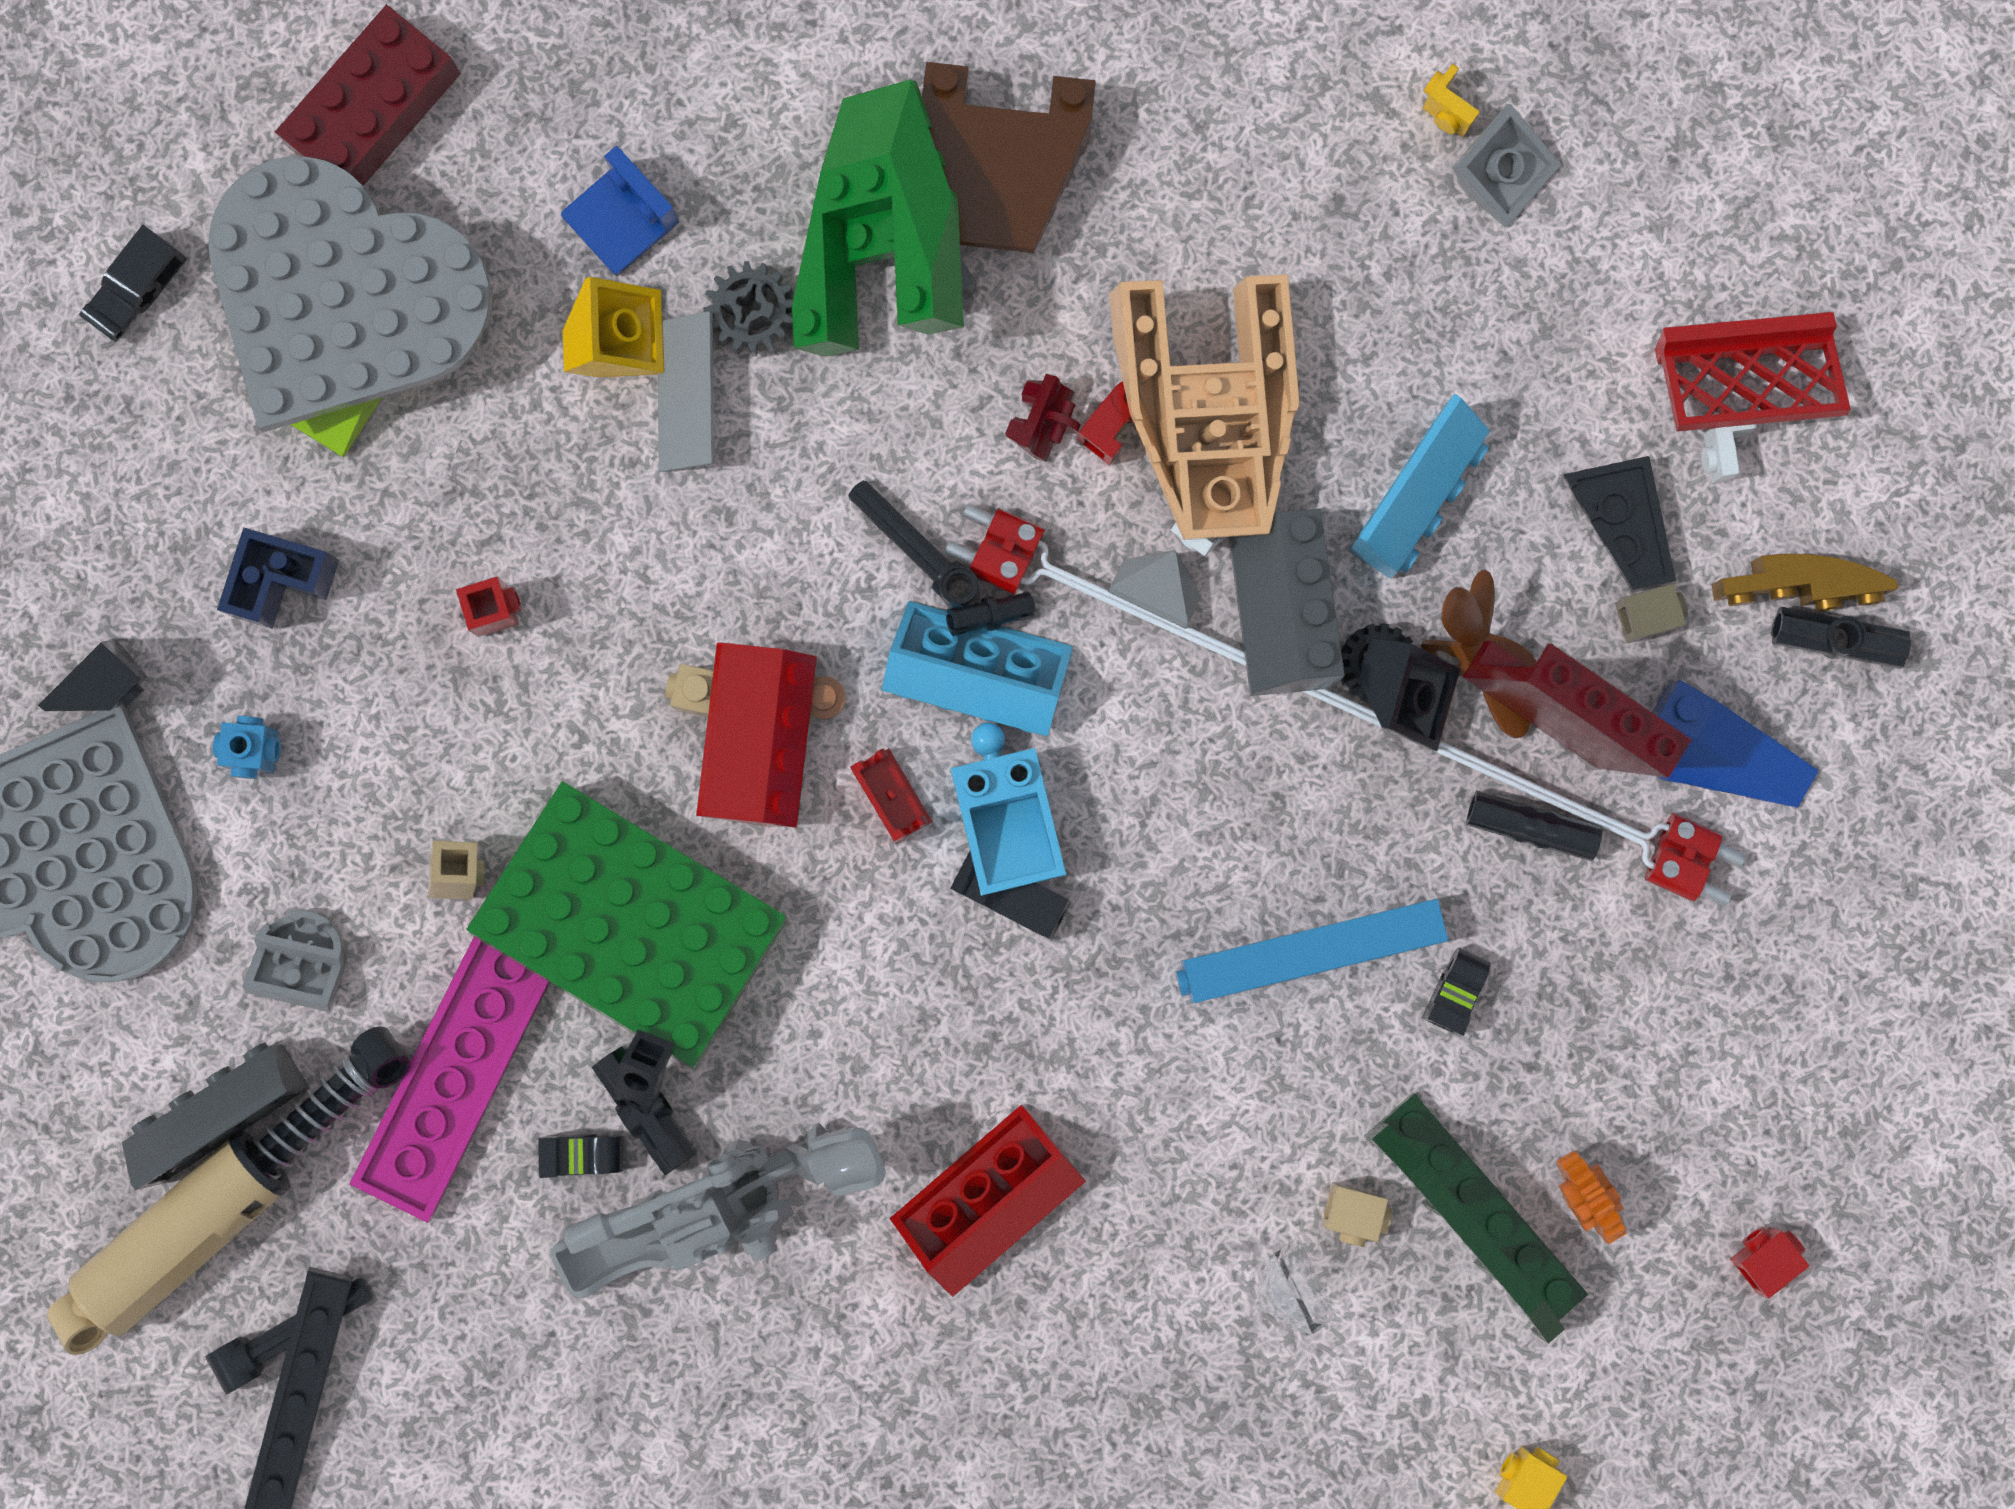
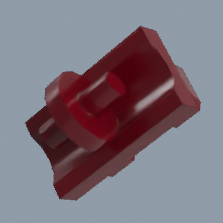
M1045 374L1043 381H1026L1021 396L1022 402L1032 407L1028 419L1014 417L1010 420L1005 432L1006 437L1019 445L1035 459L1044 462L1047 461L1053 444L1061 443L1065 432L1077 434L1081 426L1078 421L1071 418L1076 406L1071 402L1074 391L1060 383V379L1057 376Z

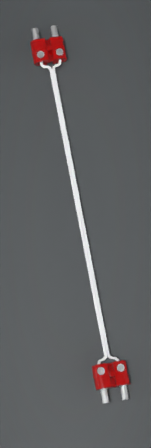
M968 503L962 517L988 528L986 536L982 540L978 551L969 549L952 540L949 541L944 554L970 565V570L974 572L977 578L1016 595L1021 584H1032L1040 575H1046L1246 666L1243 651L1188 626L1184 629L1108 593V590L1049 564L1047 561L1048 547L1041 541L1046 529L1001 508H998L993 515ZM1038 547L1041 548V564L1044 568L1036 570L1031 577L1024 578ZM1327 689L1302 691L1381 727L1372 709ZM1440 741L1438 751L1435 752L1640 844L1643 847V862L1648 866L1645 881L1692 902H1695L1699 896H1702L1724 907L1728 904L1731 893L1706 882L1711 871L1709 869L1710 863L1715 858H1718L1741 868L1746 859V854L1721 844L1722 834L1676 813L1670 815L1666 824H1657L1651 832L1644 833ZM1663 829L1657 843L1658 849L1650 860V848L1646 840L1654 838L1658 831Z

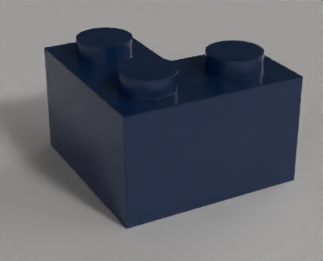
M243 527L217 610L233 618L273 629L285 589L327 600L339 559L326 551Z

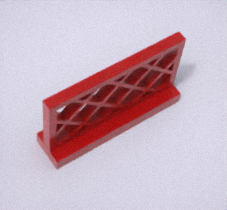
M1834 312L1663 328L1655 351L1657 363L1663 365L1676 432L1847 416L1851 408L1833 336L1837 328ZM1823 349L1826 364L1821 370L1816 369L1800 358L1804 351ZM1775 354L1787 362V364L1778 374H1775L1757 361L1762 355ZM1732 358L1743 365L1744 368L1734 379L1715 366L1720 359ZM1690 362L1702 371L1693 382H1690L1677 373L1675 363ZM1792 366L1813 379L1804 391L1783 379ZM1750 370L1770 383L1761 395L1740 383ZM1707 374L1727 387L1718 400L1698 387ZM1819 383L1833 392L1836 403L1821 404L1808 394ZM1776 387L1796 401L1791 407L1778 408L1766 400V398ZM1734 391L1753 405L1746 412H1735L1723 404V402ZM1691 395L1710 407V409L1703 416L1686 417L1683 403Z

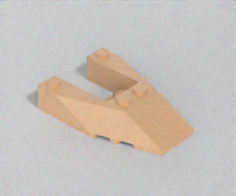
M1288 274L1246 276L1233 288L1240 363L1170 366L1163 280L1120 282L1109 293L1113 339L1129 412L1183 540L1270 534L1281 486L1280 477L1285 455L1289 451L1291 442L1289 437L1294 415L1298 411L1300 403Z

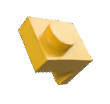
M1452 63L1445 74L1438 70L1426 85L1423 92L1428 95V98L1422 109L1435 117L1434 122L1441 130L1448 134H1455L1456 132L1461 137H1464L1475 122L1480 111L1448 89L1459 70V67Z

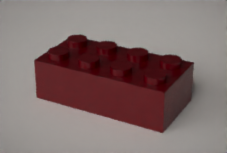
M386 4L276 129L275 133L296 155L330 162L348 172L364 186L461 73L453 59Z

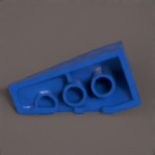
M1681 680L1666 686L1652 711L1659 718L1692 739L1669 778L1658 777L1664 781L1702 787L1703 789L1721 791L1798 808L1819 771L1718 701Z

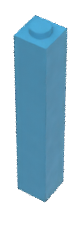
M1432 899L1182 960L1183 970L1175 972L1181 996L1189 995L1191 1003H1197L1447 942L1448 937L1438 899Z

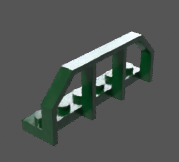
M1412 1093L1368 1131L1364 1137L1370 1143L1377 1145L1411 1180L1425 1197L1421 1203L1428 1210L1441 1216L1477 1257L1473 1262L1477 1268L1499 1282L1534 1325L1531 1328L1533 1333L1549 1344L1565 1330L1559 1320L1589 1294L1416 1094Z

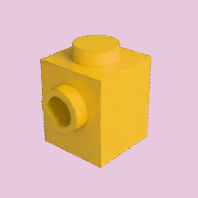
M1521 1446L1517 1454L1511 1452L1504 1460L1499 1475L1503 1478L1495 1493L1503 1501L1516 1509H1550L1568 1476L1557 1468L1560 1460L1538 1446H1536L1533 1453Z

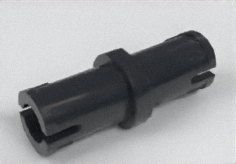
M1028 591L997 599L993 596L982 598L981 602L976 604L948 608L946 623L949 632L953 636L987 628L988 631L1000 629L1001 624L1033 619L1035 603Z

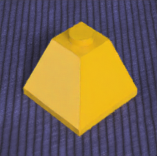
M596 277L585 278L562 330L564 372L597 378L658 375L664 373L661 290Z

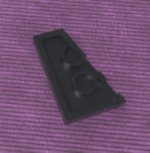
M1649 456L1563 474L1567 485L1631 592L1676 582Z

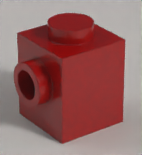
M498 576L456 589L467 629L477 637L519 625L516 612L522 611L517 591L514 586L508 588V585Z
M1760 1227L1751 1232L1743 1240L1745 1247L1730 1258L1754 1291L1768 1299L1810 1267L1801 1255L1806 1250L1797 1237L1789 1230L1784 1233L1782 1230L1769 1227L1767 1230L1764 1227Z

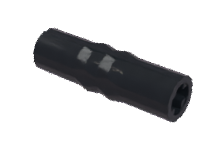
M1478 790L1475 791L1466 819L1467 826L1502 835L1516 842L1529 843L1540 849H1550L1588 861H1593L1596 857L1603 833L1602 826L1564 816L1551 809L1538 808L1530 803L1516 802Z

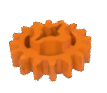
M1575 1151L1557 1160V1167L1565 1181L1559 1185L1563 1194L1562 1197L1582 1228L1588 1231L1594 1227L1598 1235H1601L1604 1242L1608 1243V1245L1626 1235L1627 1230L1622 1223V1218L1618 1214V1212L1624 1209L1620 1202L1621 1198L1615 1187L1603 1173L1601 1167L1597 1163L1588 1167L1585 1160Z

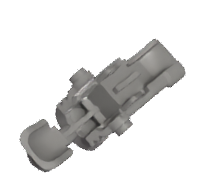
M817 1123L811 1128L804 1141L798 1144L794 1143L769 1158L762 1145L755 1147L748 1141L739 1139L729 1143L721 1156L709 1162L706 1167L708 1171L707 1177L662 1194L661 1190L651 1193L646 1201L640 1205L623 1208L609 1214L600 1213L566 1227L564 1238L550 1249V1257L567 1291L578 1298H586L612 1281L640 1269L674 1266L677 1272L696 1263L703 1262L705 1259L716 1254L721 1255L725 1253L739 1239H742L741 1244L746 1254L751 1255L754 1261L762 1260L777 1250L778 1247L775 1243L777 1240L776 1235L782 1230L783 1223L789 1220L788 1217L794 1215L788 1199H778L777 1183L797 1174L817 1185L824 1182L829 1192L836 1196L869 1190L884 1181L886 1170L882 1158L870 1134L865 1129L859 1127L843 1128L835 1131L829 1130L826 1132L825 1128L820 1123Z

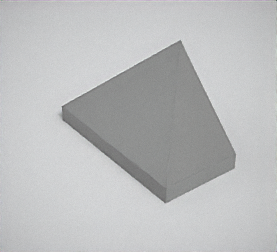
M1176 550L1124 559L1108 590V593L1186 629L1201 597Z

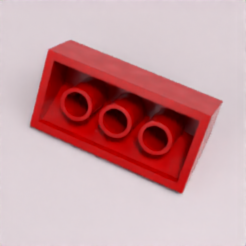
M717 643L696 816L760 826L797 828L817 656L779 648Z
M1021 1104L889 1219L927 1273L954 1297L1086 1181Z

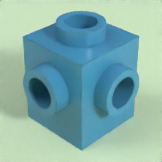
M237 716L236 723L222 722L221 732L215 734L213 741V755L217 758V766L231 769L230 776L237 778L257 779L258 772L274 773L275 763L278 762L281 753V741L278 737L279 730L263 726L264 719L258 717ZM243 738L247 742V748L244 752H242Z

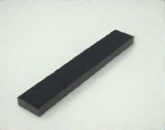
M313 1267L308 1269L244 1509L292 1508L350 1292L352 1276Z

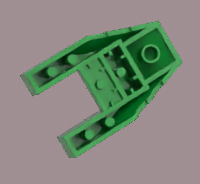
M906 80L842 99L820 171L792 303L794 349L823 357L859 350L855 266L895 257L898 326L927 335L964 327L958 198L956 192L950 190L943 170L946 164L942 152L935 148L929 130L933 127L917 81Z

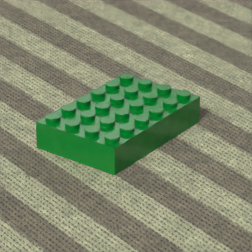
M562 781L466 930L484 944L631 1033L636 1034L637 1030H641L674 1043L675 1046L671 1057L695 1071L787 921L784 914Z

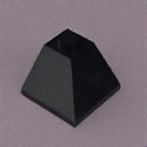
M1370 638L1367 652L1362 661L1359 681L1381 727L1429 750L1438 751L1460 668L1414 644Z
M116 639L103 641L38 706L43 711H106L117 708L120 704L127 709L145 691L140 684L147 678V675Z

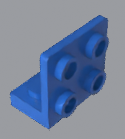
M616 145L604 156L610 170L561 212V216L613 275L618 276L679 223V219L672 205Z

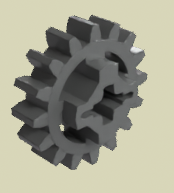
M744 261L743 272L739 273L731 265L728 266L729 278L724 280L716 275L713 279L718 290H706L705 293L707 300L713 303V305L703 308L704 312L711 311L713 318H715L713 320V333L721 332L718 342L722 347L732 341L733 351L737 355L742 352L744 346L749 347L752 357L757 356L758 346L762 345L770 353L773 352L772 340L777 338L782 342H786L787 336L783 328H793L792 317L788 315V313H792L793 300H786L793 294L791 285L788 284L780 287L783 281L782 273L777 271L769 277L767 264L764 263L760 265L758 271H752L749 261ZM747 284V286H745V287H743V288H741V289H739V290H737V291H732V290H734L735 288H737L738 286ZM767 288L777 297L779 308L766 301ZM756 301L759 311L752 310L749 316L745 317L742 306L750 307L752 302ZM723 310L735 316L734 330L725 323ZM764 326L769 327L767 330L753 335L754 331Z

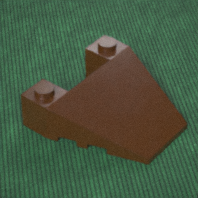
M926 62L922 98L933 127L929 130L935 148L942 152L946 164L943 170L950 190L955 191L958 198L960 245L1034 253L1056 210L1057 203L1065 187L1067 188L1073 176V171L1081 155H1084L1089 145L1096 80L1053 76L1048 114L967 105L969 66Z

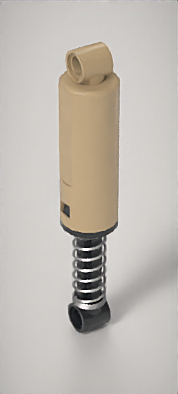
M382 1026L373 1027L360 1034L351 1046L352 1056L347 1055L342 1059L343 1068L340 1069L338 1066H334L336 1074L328 1081L325 1078H320L322 1086L316 1092L307 1090L309 1098L302 1104L294 1101L295 1110L288 1116L280 1113L282 1121L276 1127L267 1125L266 1129L269 1132L267 1135L260 1139L240 1130L235 1132L69 1278L70 1293L55 1301L47 1312V1319L68 1354L79 1355L93 1350L102 1343L107 1333L116 1336L124 1335L291 1188L290 1181L282 1166L292 1167L295 1155L305 1156L307 1154V1144H318L321 1140L320 1133L322 1131L332 1132L336 1119L346 1120L349 1107H361L360 1098L362 1096L372 1097L379 1091V1088H387L403 1079L411 1067V1061L388 1028Z

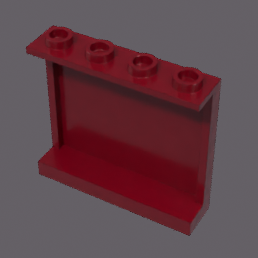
M1484 641L1462 677L1599 769L1669 778L1692 740L1552 643L1547 644L1535 666L1529 667L1494 642Z

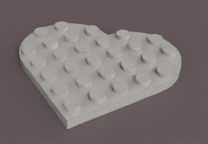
M292 156L262 163L243 174L230 186L219 201L214 212L208 242L211 266L256 425L262 433L439 380L454 372L474 353L473 349L480 340L484 330L488 328L492 312L491 283L483 261L470 242L455 228L434 217L405 212L380 215L375 202L365 188L348 172L330 162L311 157Z
M120 704L112 710L95 712L0 754V938H10L26 933L35 949L47 962L60 971L86 981H126L145 975L162 965L181 946L192 926L197 907V880L189 854L128 710Z

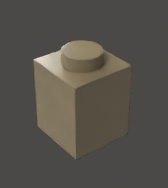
M1674 584L1627 596L1615 603L1627 644L1675 631L1686 625L1685 617L1688 616L1687 604L1682 593L1676 592Z

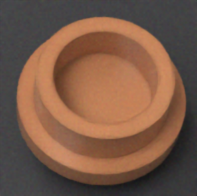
M821 676L814 678L810 715L822 720L837 716L842 711L846 701L843 687L837 680L831 677Z

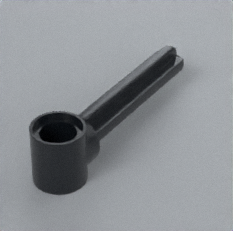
M863 480L852 488L848 495L849 500L933 581L931 589L943 599L948 608L978 603L980 589L977 577L972 570L964 567L959 561L951 563L867 481ZM963 580L968 582L972 589L966 597L954 598L948 593L952 583Z
M360 1277L352 1281L343 1317L373 1299L372 1289L364 1278ZM296 1314L252 1340L239 1336L205 1356L225 1395L262 1375L261 1372L264 1370L263 1363L287 1350Z

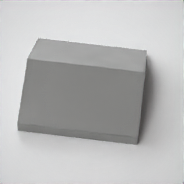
M1506 104L1452 168L1466 195L1504 227H1508L1562 164L1511 104Z

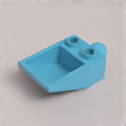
M994 723L978 725L972 732L971 745L977 754L983 756L984 760L950 769L981 896L1066 876L1036 749L1032 748L1001 756L1000 752L1005 745V735L1002 729ZM1017 766L1024 767L1028 772L1027 778L1021 782L1013 780L1011 777L1013 768ZM975 776L981 777L985 781V787L980 792H973L968 787L969 780Z

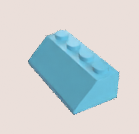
M1454 393L1440 411L1349 549L1350 553L1390 579L1399 570L1405 574L1408 572L1420 553L1414 549V546L1422 535L1429 539L1443 519L1437 511L1445 499L1453 503L1466 484V481L1461 479L1460 476L1468 464L1476 468L1489 449V446L1483 443L1490 430L1461 397Z
M908 601L889 652L881 691L1048 737L1073 646L1002 626L994 631H988L987 628L953 636L949 632L946 623L947 611Z

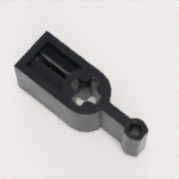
M142 224L109 266L102 278V287L92 300L82 308L79 316L116 343L123 336L125 329L136 315L149 309L186 262L187 258Z
M970 851L950 888L1051 941L1071 905L1069 899L1037 883L981 896Z

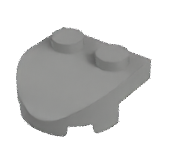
M294 910L289 911L287 917L281 918L271 925L266 923L254 939L257 949L242 985L244 992L330 1012L345 970V953L342 942L331 922L324 916L312 911Z

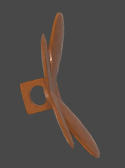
M1481 570L1476 574L1472 581L1470 592L1462 587H1454L1444 600L1442 622L1448 634L1455 641L1424 640L1421 644L1423 650L1437 657L1439 656L1436 651H1443L1451 657H1457L1459 661L1455 666L1460 668L1459 676L1465 674L1484 641L1494 642L1529 667H1534L1537 662L1533 655L1522 645L1508 638L1489 633L1494 612L1495 589L1492 575L1487 570ZM1483 692L1487 706L1500 729L1514 739L1523 737L1529 730L1530 723Z

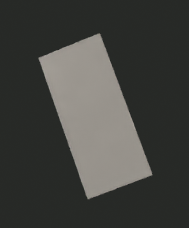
M711 311L662 321L664 373L658 374L659 472L714 464L713 315Z

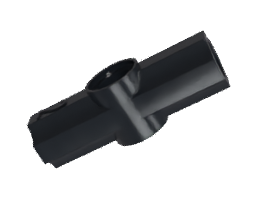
M1787 607L1778 608L1771 630L1772 644L1820 653L1830 659L1846 658L1897 669L1904 667L1905 661L1910 654L1912 642L1910 631L1864 623L1852 616L1838 618ZM1835 628H1840L1846 633L1848 637L1846 648H1842L1835 643L1833 638Z
M625 1046L619 1047L591 1067L613 1100H615L616 1095L614 1092L620 1063L627 1051ZM661 1091L649 1115L640 1113L638 1109L630 1106L617 1104L615 1107L619 1118L627 1130L636 1139L640 1138L649 1155L664 1175L669 1174L697 1154L672 1117L674 1112Z

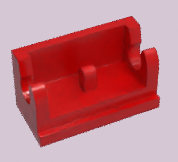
M884 748L880 749L869 759L859 761L850 766L896 844L933 822L889 748L886 750Z

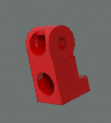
M1123 381L1114 387L1079 430L1076 439L1109 466L1118 456L1123 446L1116 438L1128 423L1133 422L1129 412Z

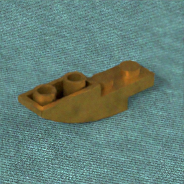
M1813 554L1762 555L1751 561L1752 574L1722 578L1711 584L1714 601L1727 599L1728 606L1754 603V596L1770 594L1771 601L1797 597L1796 590H1798L1801 606L1815 605L1816 612L1842 608V601L1857 599L1858 606L1885 602L1884 595L1898 589L1897 580L1875 569L1835 557Z

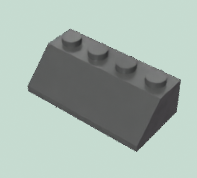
M1321 508L1274 513L1270 534L1229 537L1250 696L1335 688L1345 675Z
M266 1042L257 1045L243 1055L245 1063L234 1070H231L229 1066L224 1067L205 1080L209 1085L197 1094H194L192 1090L187 1091L168 1104L171 1108V1111L158 1119L153 1114L135 1124L131 1128L134 1135L122 1142L128 1175L134 1190L165 1183L217 1149L238 1130L245 1131L309 1089L308 1083L284 1045L268 1046Z

